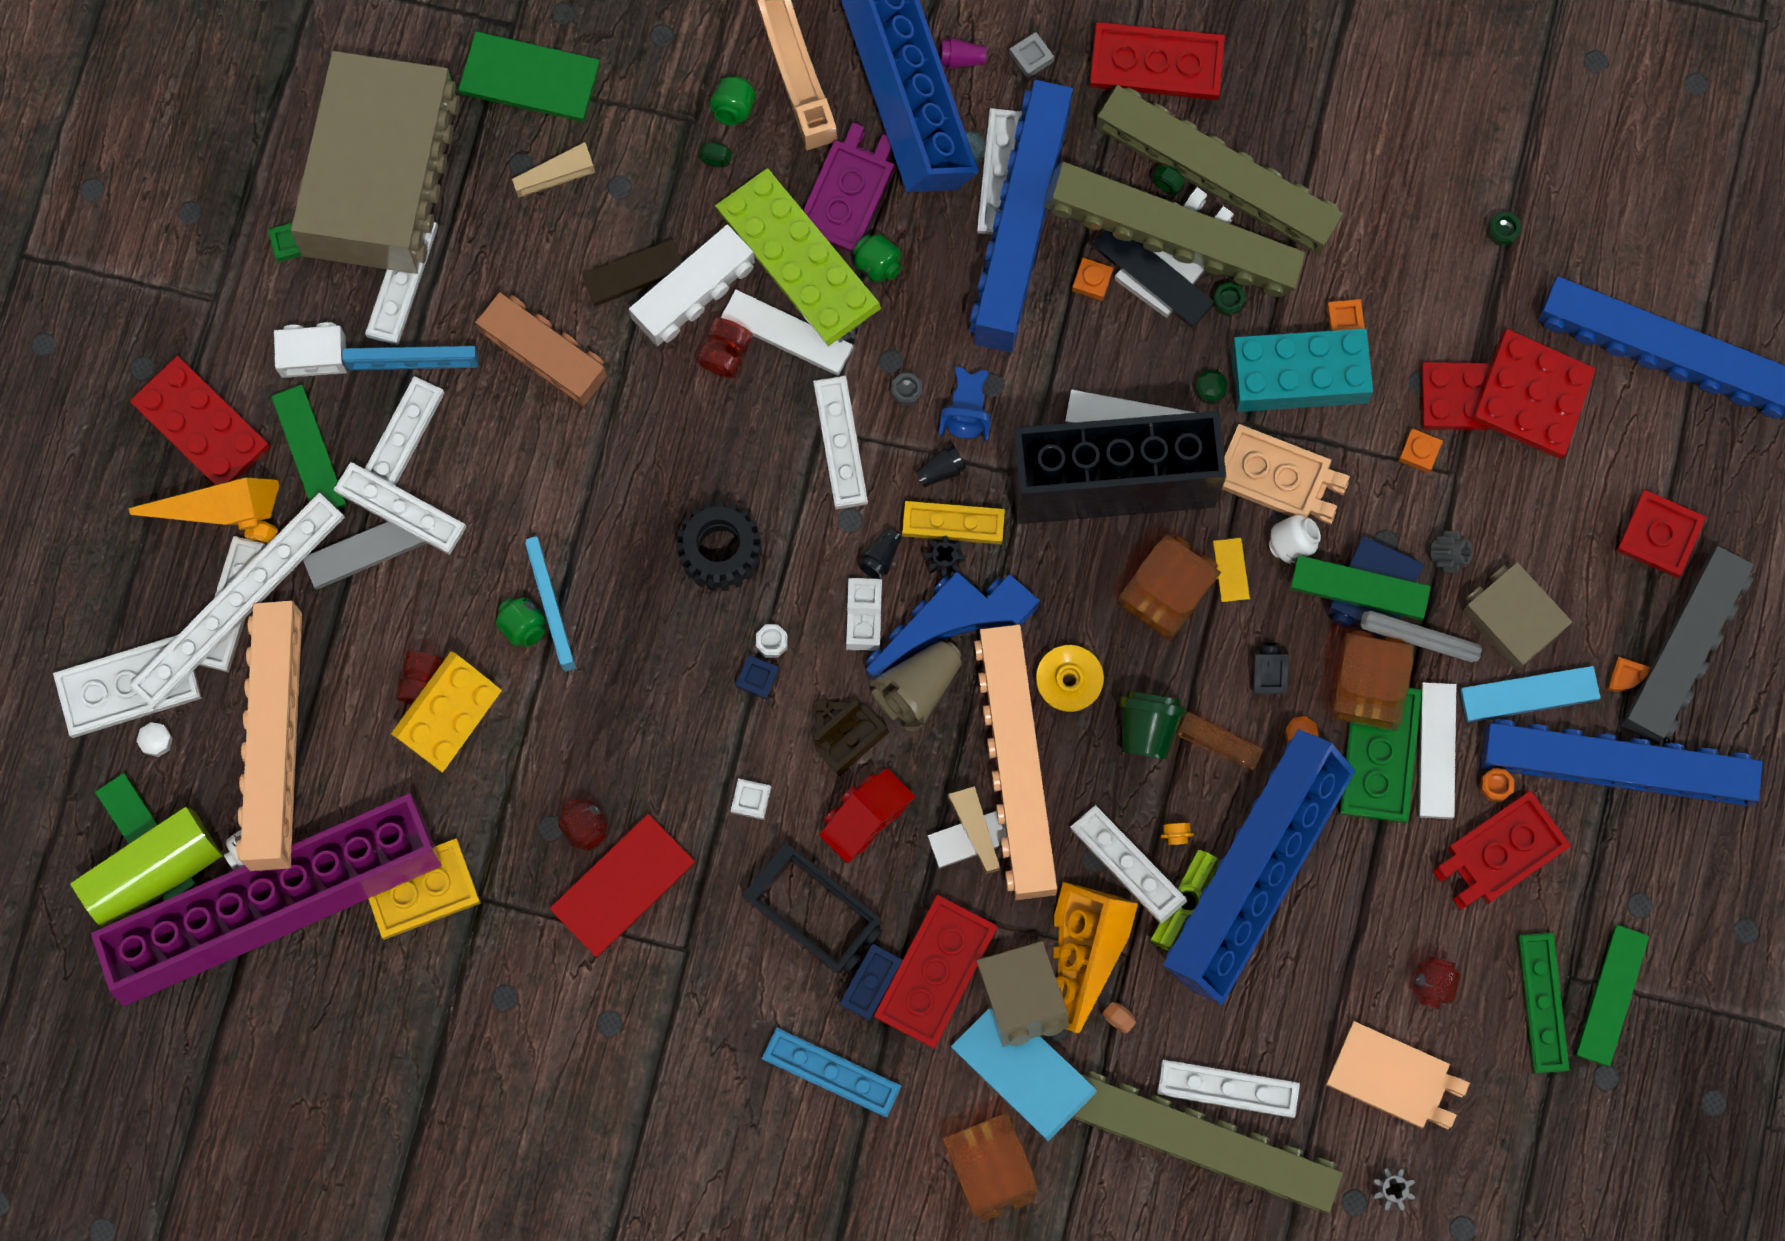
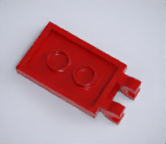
M1530 790L1449 846L1447 849L1453 857L1432 872L1440 883L1456 871L1459 872L1469 886L1468 889L1452 899L1461 911L1481 896L1489 904L1571 847V844Z

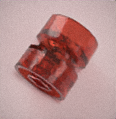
M715 318L707 334L710 342L703 344L696 362L713 374L733 379L736 377L742 364L740 354L747 352L753 339V334L738 323L724 318Z
M407 651L402 666L403 672L407 677L399 680L395 698L398 701L412 705L445 659L428 653Z

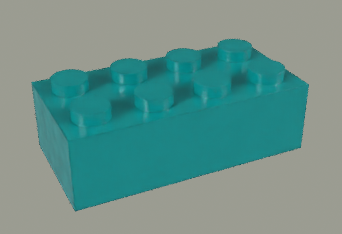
M1367 329L1234 337L1231 346L1236 412L1368 404L1373 394Z

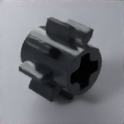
M944 536L943 542L938 544L931 540L930 547L933 552L924 554L925 561H932L929 573L932 574L935 571L942 573V579L947 576V573L952 571L954 574L956 572L960 574L957 562L963 563L966 560L965 555L958 554L961 548L960 541L953 545L948 542L947 536ZM941 553L946 556L950 553L951 562L946 560L939 562V554Z

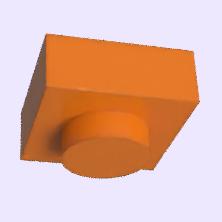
M1082 258L1072 291L1103 301L1114 268Z
M1361 299L1328 302L1326 307L1330 331L1365 329Z
M1412 428L1399 462L1430 473L1443 440Z

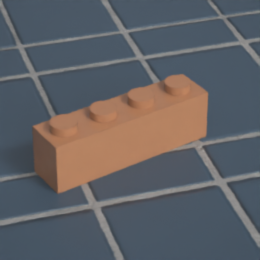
M499 292L475 322L479 332L584 407L607 378L605 367L603 366L605 364L604 361L591 351L586 354L577 348L579 344L570 335L564 332L559 335L551 329L552 324L540 314H536L534 317L525 310L527 308L526 305L515 296L511 295L507 298Z

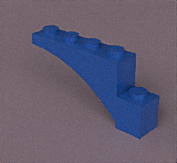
M958 572L951 579L945 576L934 589L937 594L929 602L923 600L913 610L911 615L914 618L906 627L902 624L899 625L889 637L891 643L883 651L878 648L866 661L868 665L866 676L873 681L877 676L905 661L913 654L938 641L955 635L980 629L1020 625L1021 627L1038 609L1040 600L1010 574L1003 581L998 578L986 591L989 595L988 598Z

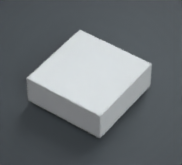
M738 779L731 813L764 820L772 787L766 784Z

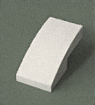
M849 578L846 650L876 651L878 648L880 649L882 579Z

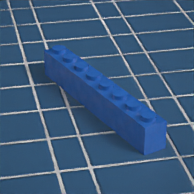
M1559 276L1556 277L1537 320L1543 323L1547 329L1557 333L1564 331L1574 335L1575 339L1583 344H1596L1604 347L1611 355L1617 357L1627 356L1637 360V363L1644 368L1660 369L1667 372L1669 377L1681 382L1690 381L1700 385V389L1707 393L1723 394L1730 397L1731 401L1737 405H1751L1761 409L1762 413L1770 418L1785 419L1784 365Z
M1495 720L1494 723H1490L1484 729L1480 769L1491 770L1492 768H1500L1515 774L1743 806H1752L1759 802L1763 761L1752 760V755L1747 753H1732L1730 757L1718 755V750L1711 748H1698L1697 752L1684 750V745L1665 743L1663 747L1650 745V741L1646 739L1634 738L1630 739V742L1616 741L1617 737L1610 734H1596V738L1583 736L1582 731L1575 729H1563L1562 733L1551 732L1548 726L1530 724L1528 728L1516 727L1515 722L1510 720Z

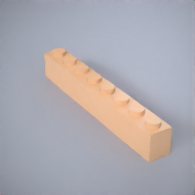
M293 601L254 603L253 615L248 618L251 647L247 648L246 660L250 667L249 678L245 680L244 686L245 694L248 698V710H245L243 713V725L247 732L246 742H243L241 746L245 771L244 774H241L239 782L240 791L243 795V807L238 809V822L242 829L241 839H238L236 843V853L238 859L250 871L291 868L302 612Z
M1020 625L980 629V640L974 641L976 661L983 660L984 672L978 673L980 692L987 693L989 705L983 706L985 726H992L993 738H987L989 758H996L998 770L992 771L994 792H1001L1002 804H996L998 824H1005L1007 837L1001 838L1003 858H1010L1011 870L1005 871L1007 891H1014L1015 900L1055 896L1057 884Z

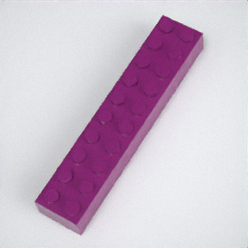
M409 793L293 844L290 869L250 871L246 866L240 867L92 932L91 936L109 992L124 1007L442 866L422 812Z

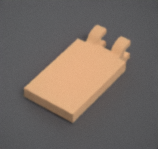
M1238 424L1224 457L1227 477L1222 490L1290 517L1302 515L1308 518L1309 514H1311L1318 520L1331 525L1336 515L1337 505L1321 501L1327 487L1333 492L1344 496L1349 484L1350 476L1329 469L1331 459Z
M1353 1021L1326 1086L1421 1129L1424 1128L1426 1120L1448 1130L1452 1128L1457 1115L1438 1108L1444 1091L1462 1098V1096H1465L1470 1083L1446 1074L1450 1066L1449 1063Z

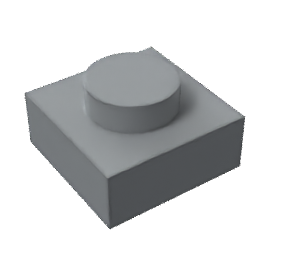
M1037 32L1009 49L1010 56L1027 79L1054 62L1053 54Z

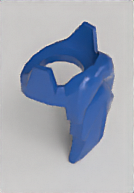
M957 367L955 369L958 383L957 390L953 392V405H949V408L941 410L939 435L944 437L946 426L950 434L958 438L973 439L978 437L983 431V442H987L991 415L985 413V409H982L985 397L982 393V388L988 377V371L981 370L971 375L964 368Z

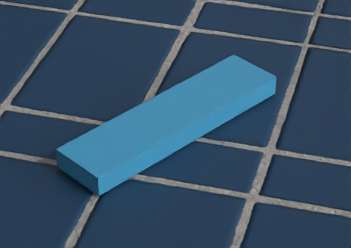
M475 346L343 349L342 360L349 370L479 367V354Z
M777 1027L762 1057V1060L885 1118L888 1117L902 1087Z

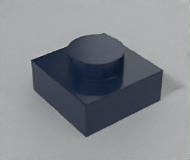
M748 655L735 686L737 689L767 700L780 667Z

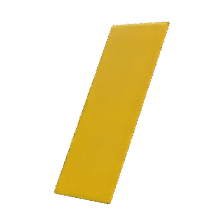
M1241 538L1213 541L1222 602L1250 599Z

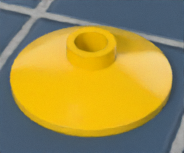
M1064 645L1048 652L1041 660L1036 674L1037 688L1042 698L1053 708L1065 712L1080 711L1093 704L1100 695L1104 682L1103 670L1098 659L1087 649L1076 645ZM1068 675L1073 676L1076 683L1073 686H1066L1063 683V678Z

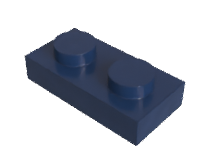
M872 943L839 1005L870 1022L903 960Z

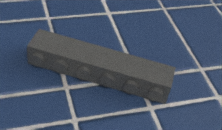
M1717 546L1709 554L1654 659L1648 675L1641 684L1621 723L1623 727L1655 744H1658L1665 737L1669 739L1672 737L1679 724V721L1675 719L1679 709L1685 710L1694 695V692L1690 690L1694 680L1700 681L1709 666V663L1705 661L1709 651L1715 652L1724 637V634L1720 632L1724 622L1730 623L1739 608V605L1735 604L1739 593L1744 595L1754 579L1753 576L1749 575L1754 564L1720 546Z

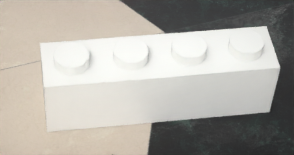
M727 224L629 308L631 319L657 347L663 341L666 343L670 342L678 335L680 327L688 320L691 322L696 320L704 312L706 304L712 299L718 300L723 297L729 290L728 285L737 278L743 279L754 268L753 264L755 263L754 252Z

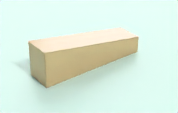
M586 142L513 178L512 181L519 198L595 173V169Z
M975 786L948 794V799L986 874L998 871L1000 866Z

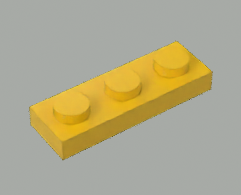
M905 501L902 536L940 540L947 536L948 540L1002 545L1005 509Z

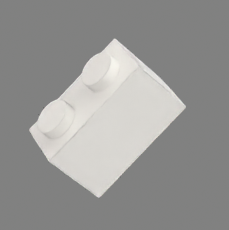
M324 322L317 324L313 328L287 325L283 330H274L275 369L281 378L347 373V367L342 360L343 349H346V335L341 326Z

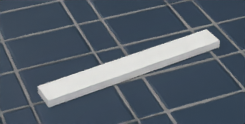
M318 493L128 686L155 710L253 611V604L261 603L345 518L344 515L322 494Z

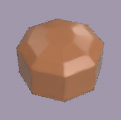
M1111 1002L1102 1013L1106 1021L1122 1034H1127L1136 1024L1133 1014L1125 1006L1117 1002Z

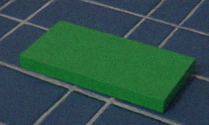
M475 31L459 86V93L469 97L584 123L601 62L595 58Z
M1354 681L1345 759L1354 768L1355 773L1341 796L1339 815L1408 823L1422 695L1421 689Z

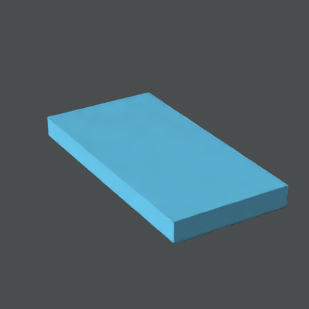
M990 1009L951 1046L956 1054L1047 1141L1097 1093L1096 1089L1040 1036L1031 1038L1028 1042L1019 1046L1008 1045L1002 1047Z

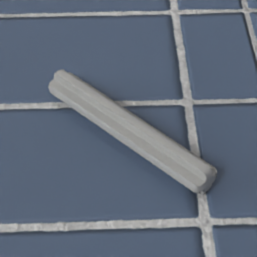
M1373 611L1364 612L1360 625L1364 630L1469 662H1477L1481 657L1482 647L1477 643Z

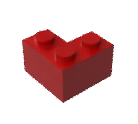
M888 768L877 776L873 773L869 774L859 784V789L855 785L851 787L841 798V801L844 803L841 808L837 806L824 819L827 825L819 836L847 864L864 852L877 835L896 820L916 797Z

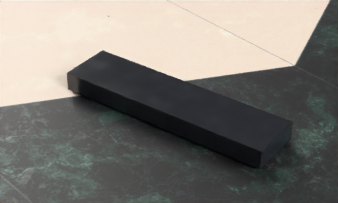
M1104 230L1092 244L1095 250L1192 329L1213 307L1214 301L1157 254L1145 249L1142 243L1134 240H1119L1113 236L1112 232Z

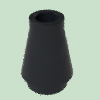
M953 445L948 449L943 447L915 472L924 488L929 485L960 476V472L967 467Z
M885 528L883 533L860 555L859 568L865 574L875 579H881L883 575H887L898 545L902 540L900 534L890 528Z

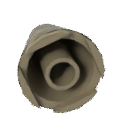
M938 641L877 676L870 683V686L876 687L871 693L879 707L889 718L894 721L899 717L906 722L902 728L916 732L923 727L962 665L960 659L961 652L951 642Z

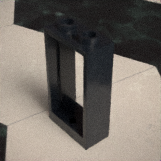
M786 842L742 894L743 899L838 976L843 971L849 974L861 959L857 953L865 943L871 946L883 931L879 928L882 924V919ZM791 862L868 923L838 962L761 901Z

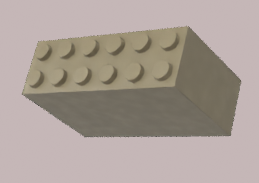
M332 51L291 227L292 235L303 257L418 274L420 263H425L427 257V244H424L426 233H431L433 229L434 214H431L433 203H438L440 197V184H437L439 174H444L446 170L447 155L444 154L446 144H451L453 138V125H450L452 114L457 115L460 104V97L455 94L456 84L455 81L451 80L448 68Z

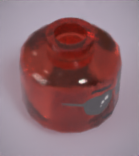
M574 799L562 808L563 814L559 818L558 826L573 848H583L585 851H589L605 841L609 823L594 801Z
M1429 956L1428 961L1424 960L1418 963L1411 989L1414 994L1421 996L1420 1004L1440 1009L1441 1003L1451 1004L1455 1001L1461 981V973L1455 969L1456 963Z

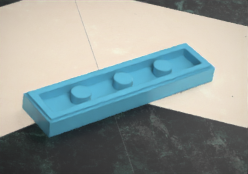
M537 536L526 539V548L560 665L565 672L577 669L541 543Z
M1594 666L1460 689L1466 723L1594 702L1601 699Z

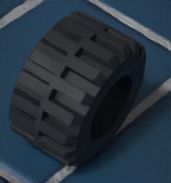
M717 501V506H710V502L704 503V509L698 511L697 508H694L690 511L691 517L689 519L685 517L681 522L682 530L678 529L677 552L685 573L689 578L692 577L695 584L700 587L703 584L707 585L708 590L715 591L716 587H721L722 591H730L729 586L734 584L736 588L742 586V580L745 578L750 580L754 576V568L758 569L760 565L759 558L762 556L760 532L755 520H751L750 514L745 509L740 511L738 505L731 503L730 507L725 506L724 501ZM716 531L730 532L738 538L739 548L735 555L726 561H710L703 557L700 552V545L706 536Z

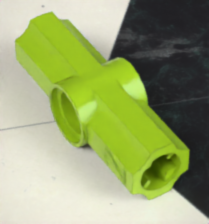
M1199 849L1178 887L1182 894H1190L1195 898L1196 907L1200 901L1202 891L1210 884L1220 862L1217 857ZM1180 907L1165 922L1159 923L1150 941L1168 951L1171 946L1175 945L1183 931L1186 919L1192 915L1195 909L1185 910Z

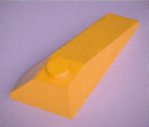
M246 477L129 508L130 515L238 525L239 530H247L258 527V521L271 518L279 489V482L272 479Z
M1067 882L1062 884L1054 914V927H1059L1058 947H1053V959H1058L1056 980L1068 1011L1069 1028L1065 1029L1074 1033H1080L1130 937L1138 903Z

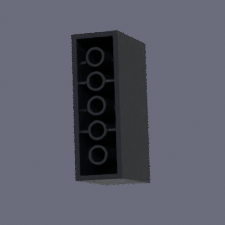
M1219 411L1016 427L1013 432L1010 464L1016 524L1215 508L1227 477Z

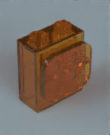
M1166 533L1120 594L1117 604L1172 642L1218 581L1221 571L1217 569V563L1206 555L1200 557L1191 551V546L1186 540L1177 535L1172 537Z
M1352 631V634L1346 633L1341 644L1329 718L1396 731L1401 725L1405 697L1409 689L1414 646L1405 644L1404 640L1400 638L1387 637L1385 640L1372 638V634L1364 631Z
M1008 1113L943 1138L942 1141L973 1219L981 1217L982 1222H986L1002 1215L1000 1208L1013 1203L1014 1208L1018 1209L1035 1202L1032 1195L1037 1194L1039 1190Z

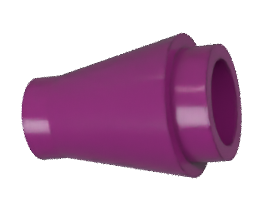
M949 37L948 40H940L938 55L942 66H946V69L985 65L986 46H979Z

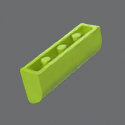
M184 807L70 883L91 917L101 928H104L140 912L223 855L197 813L188 807Z

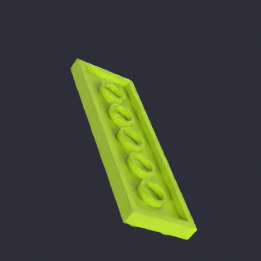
M768 168L715 205L719 214L754 252V257L828 347L881 309L878 300Z

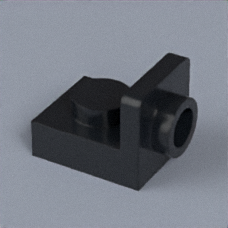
M1266 641L1261 642L1260 646H1252L1254 694H1288L1289 653L1278 642Z

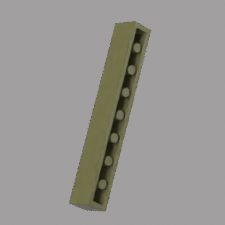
M1117 85L1097 116L1096 129L1159 165L1171 166L1179 171L1187 181L1319 256L1341 222L1344 213L1339 211L1338 206L1329 200L1321 201L1311 195V192L1303 185L1291 184L1284 180L1278 171L1269 167H1261L1254 163L1253 158L1248 154L1231 150L1226 147L1225 142L1220 138L1201 133L1192 122L1184 119L1180 121L1170 115V112L1162 105H1152L1143 100L1142 96L1131 88L1124 89Z
M1062 162L1053 171L1043 207L1052 210V213L1060 218L1072 217L1082 221V224L1087 228L1107 230L1112 232L1113 236L1119 240H1134L1142 243L1143 247L1149 251L1166 252L1174 255L1173 258L1179 262L1186 264L1193 262L1203 266L1204 270L1208 273L1228 275L1233 277L1234 281L1244 286L1255 285L1263 288L1266 294L1274 297L1285 296L1296 289L1306 253L1066 162Z
M1087 1071L1086 1076L1082 1075L1096 1089L1097 1093L1072 1119L1323 1214L1330 1213L1343 1175L1342 1172L1335 1170L1337 1164L1319 1157L1316 1158L1315 1162L1302 1158L1303 1151L1288 1145H1284L1282 1150L1269 1145L1271 1139L1251 1132L1250 1137L1236 1133L1237 1126L1225 1121L1218 1120L1217 1125L1204 1121L1205 1114L1196 1110L1185 1108L1183 1113L1172 1109V1102L1155 1095L1152 1096L1151 1100L1138 1096L1139 1089L1127 1084L1120 1083L1118 1088L1106 1084L1107 1078L1098 1073Z

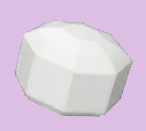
M765 624L756 633V649L765 658H778L787 650L788 635L778 624Z
M150 722L139 730L137 743L146 755L160 757L170 750L173 737L166 726Z

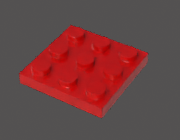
M1506 329L1501 334L1471 420L1561 459L1565 457L1596 368Z

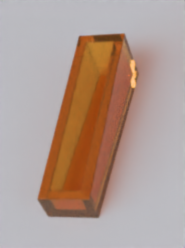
M1187 712L1177 733V736L1253 771L1264 750L1190 712Z

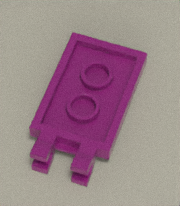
M852 122L844 143L834 140L803 210L831 245L853 253L856 245L864 238L895 169V164L888 162L893 153L888 136L882 134L875 153L860 147L866 135V132H864L865 127Z

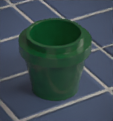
M1128 691L1127 697L1120 696L1118 706L1122 707V752L1167 760L1182 717H1186L1187 708L1180 707L1181 700L1133 691Z

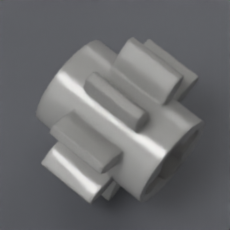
M1386 1168L1382 1170L1385 1179L1382 1181L1379 1179L1372 1180V1183L1378 1186V1193L1374 1194L1372 1199L1381 1198L1384 1201L1383 1210L1385 1211L1393 1203H1395L1399 1211L1404 1210L1402 1201L1404 1199H1415V1196L1409 1193V1186L1413 1185L1415 1181H1406L1402 1178L1404 1174L1403 1169H1399L1395 1176H1391L1390 1171ZM1389 1180L1393 1185H1400L1401 1190L1396 1193L1397 1199L1394 1195H1387L1385 1189L1390 1187Z

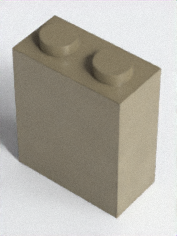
M1517 562L1510 569L1504 565L1490 577L1494 583L1484 590L1479 586L1465 599L1469 604L1462 611L1516 671L1521 669L1572 623L1571 619Z
M1043 941L977 960L978 976L1002 1047L1008 1045L1019 1046L1025 1044L1031 1038L1042 1035L1053 1036L1060 1033L1063 1029L1069 1028L1068 1011Z

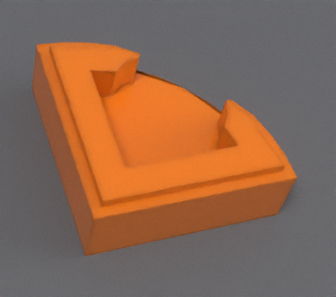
M1621 657L1616 658L1607 690L1622 692L1636 687L1646 678L1651 667Z

